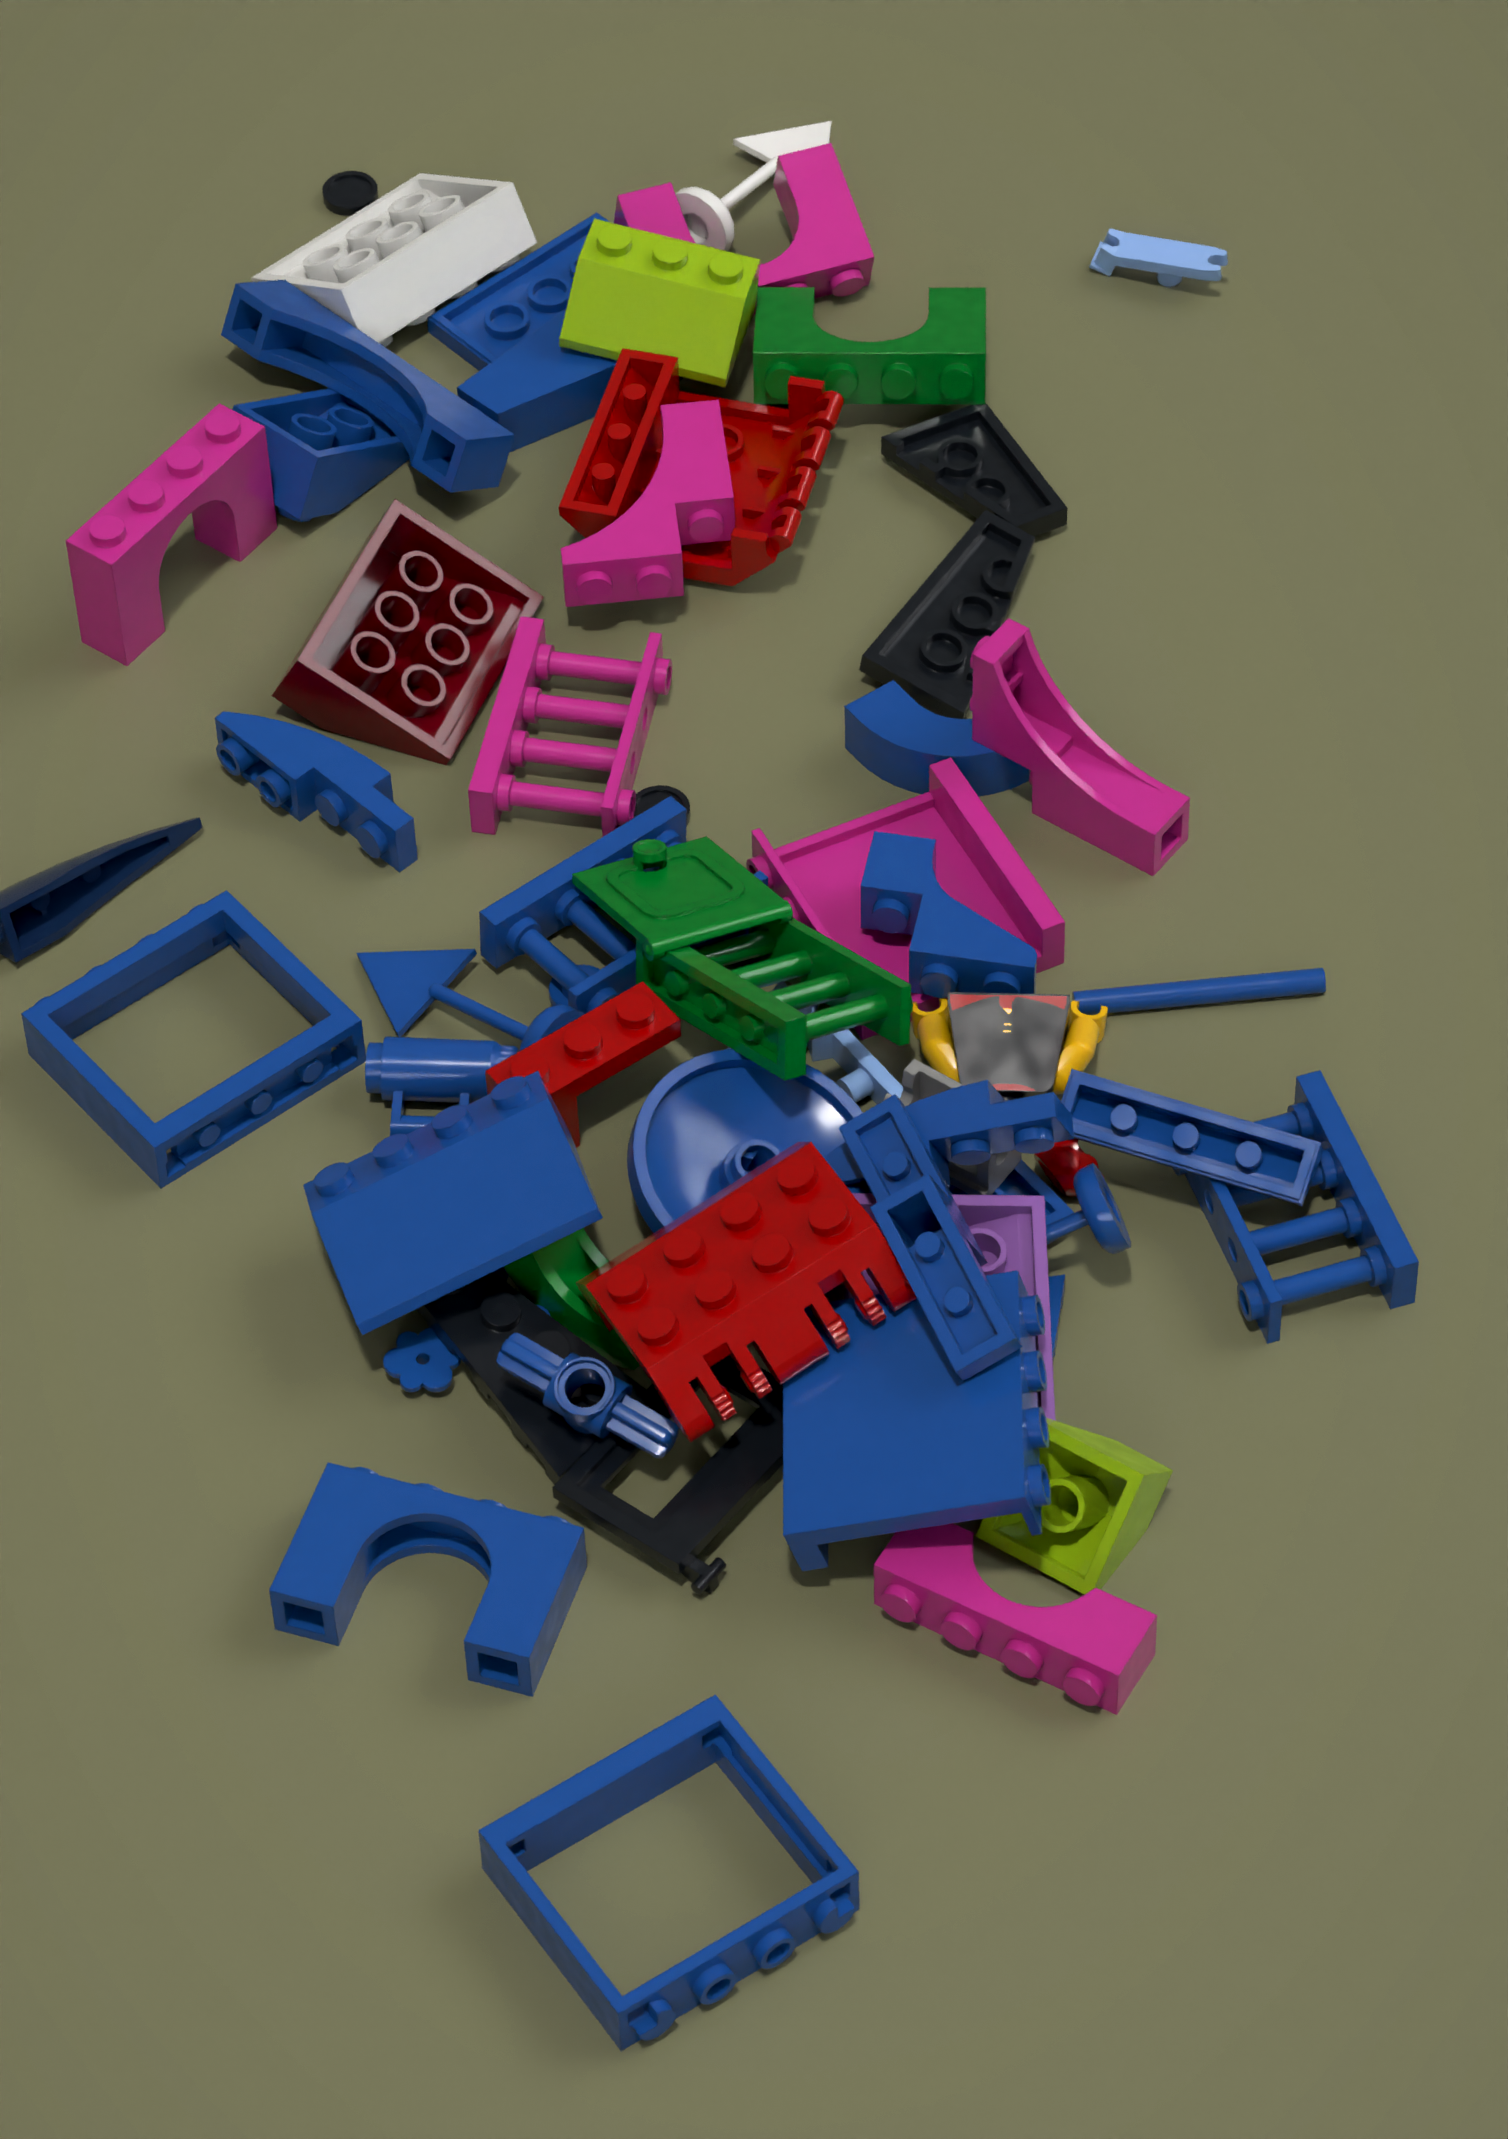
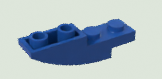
M226 711L215 717L218 739L216 753L221 764L232 775H241L258 788L262 797L270 805L282 807L298 821H302L318 810L329 824L333 826L339 825L355 837L367 854L373 858H382L399 873L418 860L414 818L394 803L390 772L341 742L294 724L257 715Z
M989 1080L952 1088L905 1106L947 1187H950L949 1162L958 1165H977L988 1161L992 1154L1013 1150L1027 1154L1041 1153L1052 1149L1056 1142L1074 1139L1072 1114L1054 1092L1005 1101ZM846 1141L824 1158L851 1193H872Z

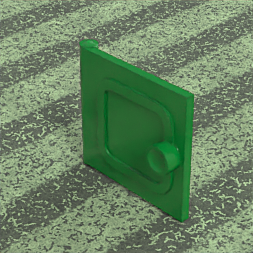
M707 836L670 847L656 839L640 840L632 847L633 857L572 874V883L643 944L645 956L649 961L664 958L666 951L767 922L775 921L777 924H782L793 919L792 908L787 900L781 898ZM657 866L661 868L658 871H643L644 869Z

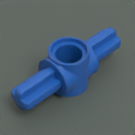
M513 1333L501 1346L496 1359L498 1367L543 1392V1405L563 1416L567 1424L574 1430L585 1434H594L600 1438H604L609 1432H612L653 1457L660 1459L674 1446L679 1434L677 1424L631 1398L632 1386L612 1375L610 1369L600 1360L591 1357H581L575 1353H571L563 1359L520 1333ZM584 1384H597L605 1389L602 1399L591 1407H578L570 1402L574 1391Z

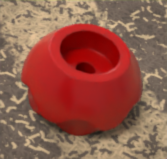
M1075 1138L1056 1142L1054 1147L1048 1151L1034 1153V1158L1040 1168L1064 1196L1077 1197L1073 1180L1074 1175L1079 1169L1092 1163L1099 1169L1096 1159L1084 1153L1078 1145V1139Z

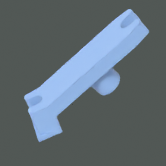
M1109 229L1104 241H1100L1089 268L1109 277L1115 266L1157 273V280L1162 286L1173 287L1178 285L1183 277L1204 281H1220L1222 279L1220 266L1228 264V256L1226 250L1212 246Z
M848 1029L808 1042L807 1046L812 1062L833 1058L847 1072L848 1075L837 1080V1084L855 1103L869 1096L876 1104H879L887 1093L892 1096L896 1094L900 1099L903 1086Z

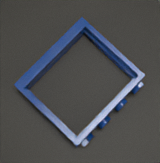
M227 890L206 903L195 906L186 915L158 932L143 937L133 947L103 965L93 967L83 977L53 995L40 999L33 1007L21 1013L28 1054L160 1189L366 1062L362 1020ZM231 945L313 1026L154 1123L73 1039L226 946ZM333 1047L337 1048L336 1050L331 1052V1049Z
M716 1694L478 1830L482 1869L620 2051L641 2039L647 2041L659 2037L668 2030L678 2017L700 2004L709 2005L721 2000L732 1990L735 1983L761 1968L771 1969L780 1965L793 1953L796 1947L821 1932L827 1934L840 1929L851 1919L855 1912L860 1910L859 1871ZM716 1763L813 1884L622 1996L527 1871Z

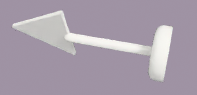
M832 121L733 139V145L765 161L766 164L721 199L710 191L699 187H686L675 193L688 230L695 243L729 251L734 240V222L729 209L775 174L779 155L828 144Z

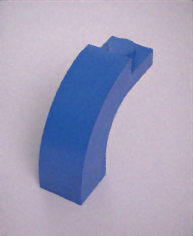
M894 680L844 706L845 748L870 772L894 786L918 794L929 792V765L950 757L978 797L1003 792L1029 781V769L972 740V719H956L935 714L920 706Z

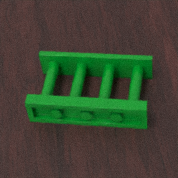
M794 918L792 921L782 924L771 921L749 928V933L698 948L693 949L689 946H684L666 951L664 958L649 961L646 958L643 944L636 939V985L643 981L678 1017L729 1048L734 1049V1051L784 1081L806 1075V1047L810 1040L864 1025L898 1046L910 1043V1015L913 1010L911 984ZM748 959L755 962L754 964L733 970H728L724 967ZM783 981L793 984L770 992L761 989ZM821 1003L831 1006L830 1008L806 1015L798 1011Z

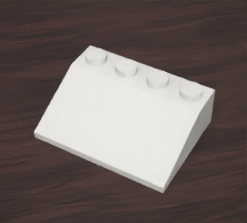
M419 173L251 277L252 282L286 280L386 347L393 341L392 334L405 326H413L427 321V317L436 313L435 307L448 299L460 298L478 286L477 281L490 272L503 271L520 260L519 254L536 244L537 241L513 182Z

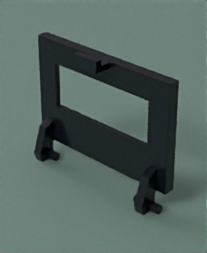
M730 1355L711 1366L710 1369L721 1386H724L728 1392L757 1408V1410L654 1518L604 1489L641 1450L612 1432H609L604 1438H599L552 1487L555 1499L679 1575L682 1573L692 1582L691 1589L699 1595L703 1591L710 1594L719 1585L718 1575L726 1568V1563L717 1557L708 1565L699 1560L697 1555L783 1465V1384L780 1385L771 1373L760 1367L772 1391L759 1399L756 1394L749 1391L740 1376L741 1372ZM695 1379L689 1382L696 1393L700 1388ZM652 1383L636 1401L670 1420L671 1416L655 1385Z

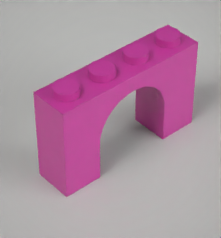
M832 143L779 155L773 185L790 228L793 242L780 256L760 265L758 287H815L816 299L831 294L838 297L848 296L856 293L863 286L869 285L875 256ZM671 182L617 195L615 224L695 243L688 230Z
M219 403L66 540L82 643L128 666L165 632L159 592L161 563L171 538L191 512L195 539L239 562L244 560L277 529L265 426Z

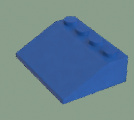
M539 1071L526 1077L515 1076L508 1078L495 1086L491 1094L466 1106L455 1105L446 1108L438 1113L431 1123L407 1135L395 1134L380 1141L372 1152L349 1163L339 1162L322 1169L315 1176L314 1180L303 1185L312 1217L356 1325L362 1335L603 1218L571 1134Z

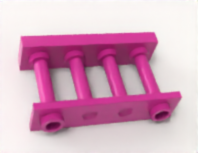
M520 617L468 788L472 832L496 835L502 811L511 812L513 806L601 817L602 837L634 818L636 792L632 788L658 695H668L672 679V660L663 658L662 633L650 632L642 662L557 652L554 645L546 644L544 619ZM552 675L635 685L630 705L542 694V689L539 688L541 680L550 681ZM539 718L623 728L617 748L529 738V732L527 731L528 724H537ZM526 762L610 772L605 793L516 782V776L513 774L516 767H524Z

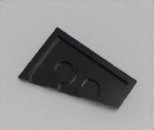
M986 402L985 405L971 404L881 437L882 455L976 518H979L987 510L1034 537L1067 525V506Z

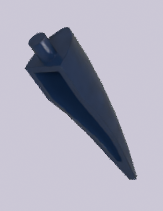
M200 817L153 829L99 847L56 864L1 890L0 953L17 963L67 935L99 907L202 829Z

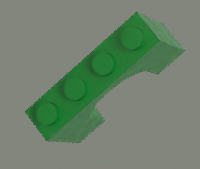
M758 287L753 345L754 404H788V381L790 376L824 381L825 392H838L844 398L843 404L985 405L986 288L929 287L928 319L920 329L912 334L893 340L862 342L836 337L825 332L816 324L815 287Z

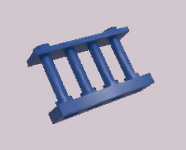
M669 796L479 912L481 956L497 969L516 956L526 954L568 990V1006L583 1012V1014L635 986L636 944L595 910L598 905L572 883V874L633 857L632 847L640 840H660L667 847L686 842L687 809L673 797ZM657 866L653 868L644 869L643 871L652 872L657 871L660 868ZM758 871L753 874L768 886V877L763 872ZM574 924L615 961L589 976L546 938L565 926ZM749 928L687 946L694 949L749 933Z
M1321 1070L1296 1077L1294 1104L1288 1106L1287 1113L1258 1120L1254 1123L1322 1143L1323 1153L1310 1187L1319 1185L1322 1190L1330 1189L1336 1201V1208L1249 1232L1237 1207L1273 1197L1173 1168L1176 1175L1185 1174L1236 1278L1241 1310L1247 1321L1256 1320L1267 1344L1280 1340L1282 1305L1365 1282H1368L1371 1287L1379 1286L1390 1309L1415 1303L1419 1261ZM1341 1233L1346 1238L1354 1237L1360 1249V1257L1277 1280L1272 1279L1261 1257L1265 1254Z

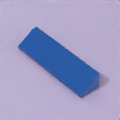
M1071 1069L1061 1100L1072 1114L1075 1139L1300 1206L1304 1203L1323 1153L1321 1142Z

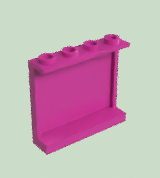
M951 757L929 765V792L773 849L760 828L751 831L752 858L747 859V870L752 874L761 871L768 877V887L789 902L794 919L909 983V948L913 935L886 933L880 930L861 928V882L874 831L936 839V880L950 897L1032 946L1037 953L1036 974L1064 963V919ZM911 993L912 1001H917L918 1009L921 1011L931 1012L940 1007L939 998ZM864 1025L854 1027L862 1040L877 1035L876 1032Z

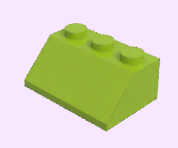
M594 218L578 257L560 333L559 346L613 360H618L622 348L678 357L679 376L726 388L756 308L761 259Z

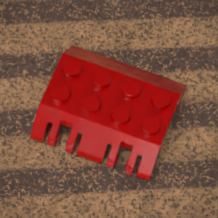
M812 1142L795 1143L576 1282L579 1291L608 1331L613 1329L616 1331L653 1382L671 1418L690 1443L715 1428L711 1417L689 1384L693 1379L696 1380L723 1422L737 1413L733 1407L734 1402L724 1386L720 1385L710 1369L711 1366L730 1355L741 1372L740 1376L749 1391L756 1394L760 1399L771 1392L772 1388L747 1348V1345L751 1342L772 1376L782 1385L829 1355L824 1341L804 1311L806 1307L809 1306L824 1332L837 1349L851 1341L846 1324L840 1315L834 1311L824 1295L828 1291L844 1282L855 1300L856 1308L862 1317L873 1326L884 1320L886 1315L861 1274L864 1270H866L882 1298L893 1312L898 1311L917 1298L891 1247L876 1223Z

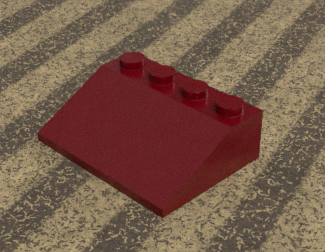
M394 499L362 545L273 692L272 697L324 730L447 765L508 660L520 617L532 618L544 596Z

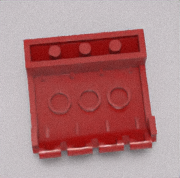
M622 348L559 504V516L585 538L613 523L640 498L658 467L662 453L660 405L719 400L734 494L735 528H733L730 541L681 545L683 578L734 586L773 564L780 552L792 546L802 519L800 512L806 508L817 478L815 471L821 467L831 439L830 431L835 428L844 398L835 391L825 392L824 381L790 376L788 381V409L681 392L679 387L678 357Z

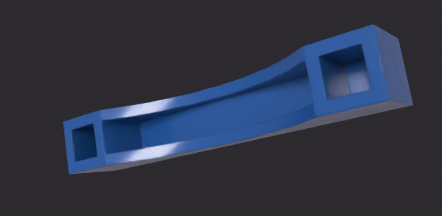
M286 280L235 284L221 336L256 360L318 382L367 409L385 423L401 440L409 454L411 466L450 493L499 487L515 434Z

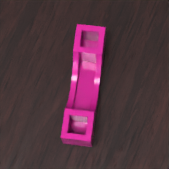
M953 1523L895 1532L874 1563V1604L883 1608L891 1617L901 1622H914L943 1635L948 1642L960 1649L976 1650L1004 1663L1009 1670L1021 1677H1035L1065 1691L1073 1700L1086 1706L1096 1705L1117 1715L1155 1656L1156 1614L1098 1588H1094L1074 1601L1057 1606L1034 1607L1010 1601L994 1592L977 1572L974 1564V1533Z

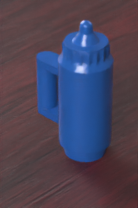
M385 1037L383 1043H368L365 1063L366 1092L381 1094L382 1100L392 1101L390 1136L395 1134L407 1135L431 1123L435 1116L404 1115L405 1101L459 1103V1105L466 1106L487 1096L485 1071L518 1053L519 1048L516 1046L500 1045L498 1042L491 1040Z

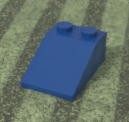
M330 388L243 403L233 407V410L265 426L274 505L278 506V512L281 515L294 521L308 522L314 517L338 513L410 459L401 440L385 423L367 409Z

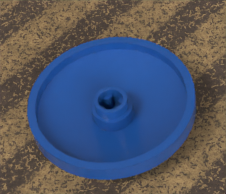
M734 1049L713 1051L696 1056L671 1070L656 1084L636 1117L630 1133L627 1150L628 1178L634 1200L643 1219L651 1231L655 1233L797 1142H812L825 1158L830 1152L845 1142L838 1127L863 1112L838 1084L806 1064V1075L784 1081L734 1051Z

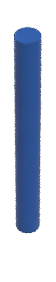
M1323 968L1073 991L1072 1001H1080L1079 1011L1081 1013L1095 1015L1100 1012L1101 1005L1108 1007V1013L1325 993L1326 979Z

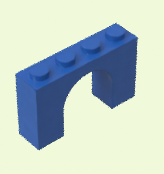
M328 1462L269 1589L275 1630L339 1646L367 1584L380 1570L396 1560L415 1554L437 1553L450 1555L474 1566L488 1581L487 1588L464 1639L468 1680L533 1697L587 1569L584 1527L572 1525L565 1519L557 1516L541 1517L513 1510L494 1500L483 1499L478 1501L443 1492L431 1484H411L380 1476L368 1468H348Z

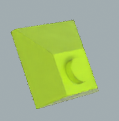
M1046 1418L1049 1431V1446L1039 1449L1040 1464L1045 1465L1048 1473L1051 1503L1050 1505L1041 1506L1042 1534L1031 1535L1022 1513L982 1519L975 1536L1085 1595L1094 1588L1102 1589L1147 1531L1173 1470L1117 1440Z

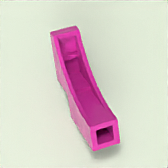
M719 400L660 405L662 453L653 478L643 494L629 510L607 527L579 542L560 548L565 607L684 596L681 545L731 540L733 528H735L734 494Z
M1008 618L991 636H985L977 643L970 658V667L973 669V694L969 705L972 712V740L1031 770L1029 783L1032 785L1033 814L1154 876L1188 840L1190 797L1149 776L1102 740L1076 713L1053 682L1035 647L1030 629Z

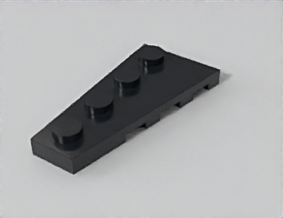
M985 510L862 655L859 671L884 685L894 680L919 705L935 714L949 718L965 719L973 694V669L970 667L972 652L983 637L991 636L1004 623L1032 554L1036 537Z
M494 1272L417 1308L418 1312L451 1354H458L473 1373L472 1381L487 1400L492 1398L511 1422L510 1429L526 1449L531 1447L546 1466L545 1474L554 1485L600 1437L594 1434L581 1433L571 1428L563 1416L543 1405V1392L498 1367L496 1359L505 1340L513 1333H520L563 1359L571 1353L581 1357L598 1359L610 1369L612 1375L632 1386L631 1398L637 1400L646 1391L644 1387ZM584 1384L574 1391L570 1402L578 1407H591L602 1399L605 1389L597 1384Z

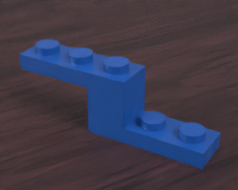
M894 1094L838 1127L877 1201L870 1209L959 1377L964 1381L1023 1347L981 1268L987 1261L910 1115L897 1095Z

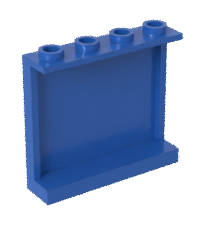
M1018 1270L986 1275V1278L1023 1347L964 1381L955 1372L917 1298L898 1311L893 1312L880 1293L874 1294L886 1315L884 1320L874 1326L862 1317L854 1304L855 1300L853 1298L829 1302L834 1311L840 1315L846 1324L848 1335L851 1341L838 1349L828 1338L809 1306L804 1309L824 1341L829 1355L783 1384V1536L802 1571L828 1568V1543L996 1516L1022 1513L1031 1535L1042 1534L1041 1506L1050 1505L1051 1489L1046 1467L1044 1464H1040L1039 1449L1049 1446V1431L1044 1410L1042 1407H1038L1037 1392L1046 1391L1047 1374L1042 1353L1040 1350L1036 1351L1035 1336L1045 1334V1318L1039 1296H1029Z

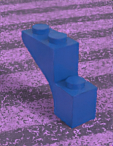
M874 831L861 882V928L880 930L886 933L913 935L909 948V984H911V993L925 994L937 998H948V992L1036 994V950L956 901L941 888L936 880V839Z

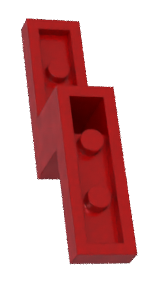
M642 981L486 1070L487 1095L491 1094L495 1086L508 1078L515 1076L526 1077L539 1071L577 1148L580 1146L577 1096L681 1037V1020Z

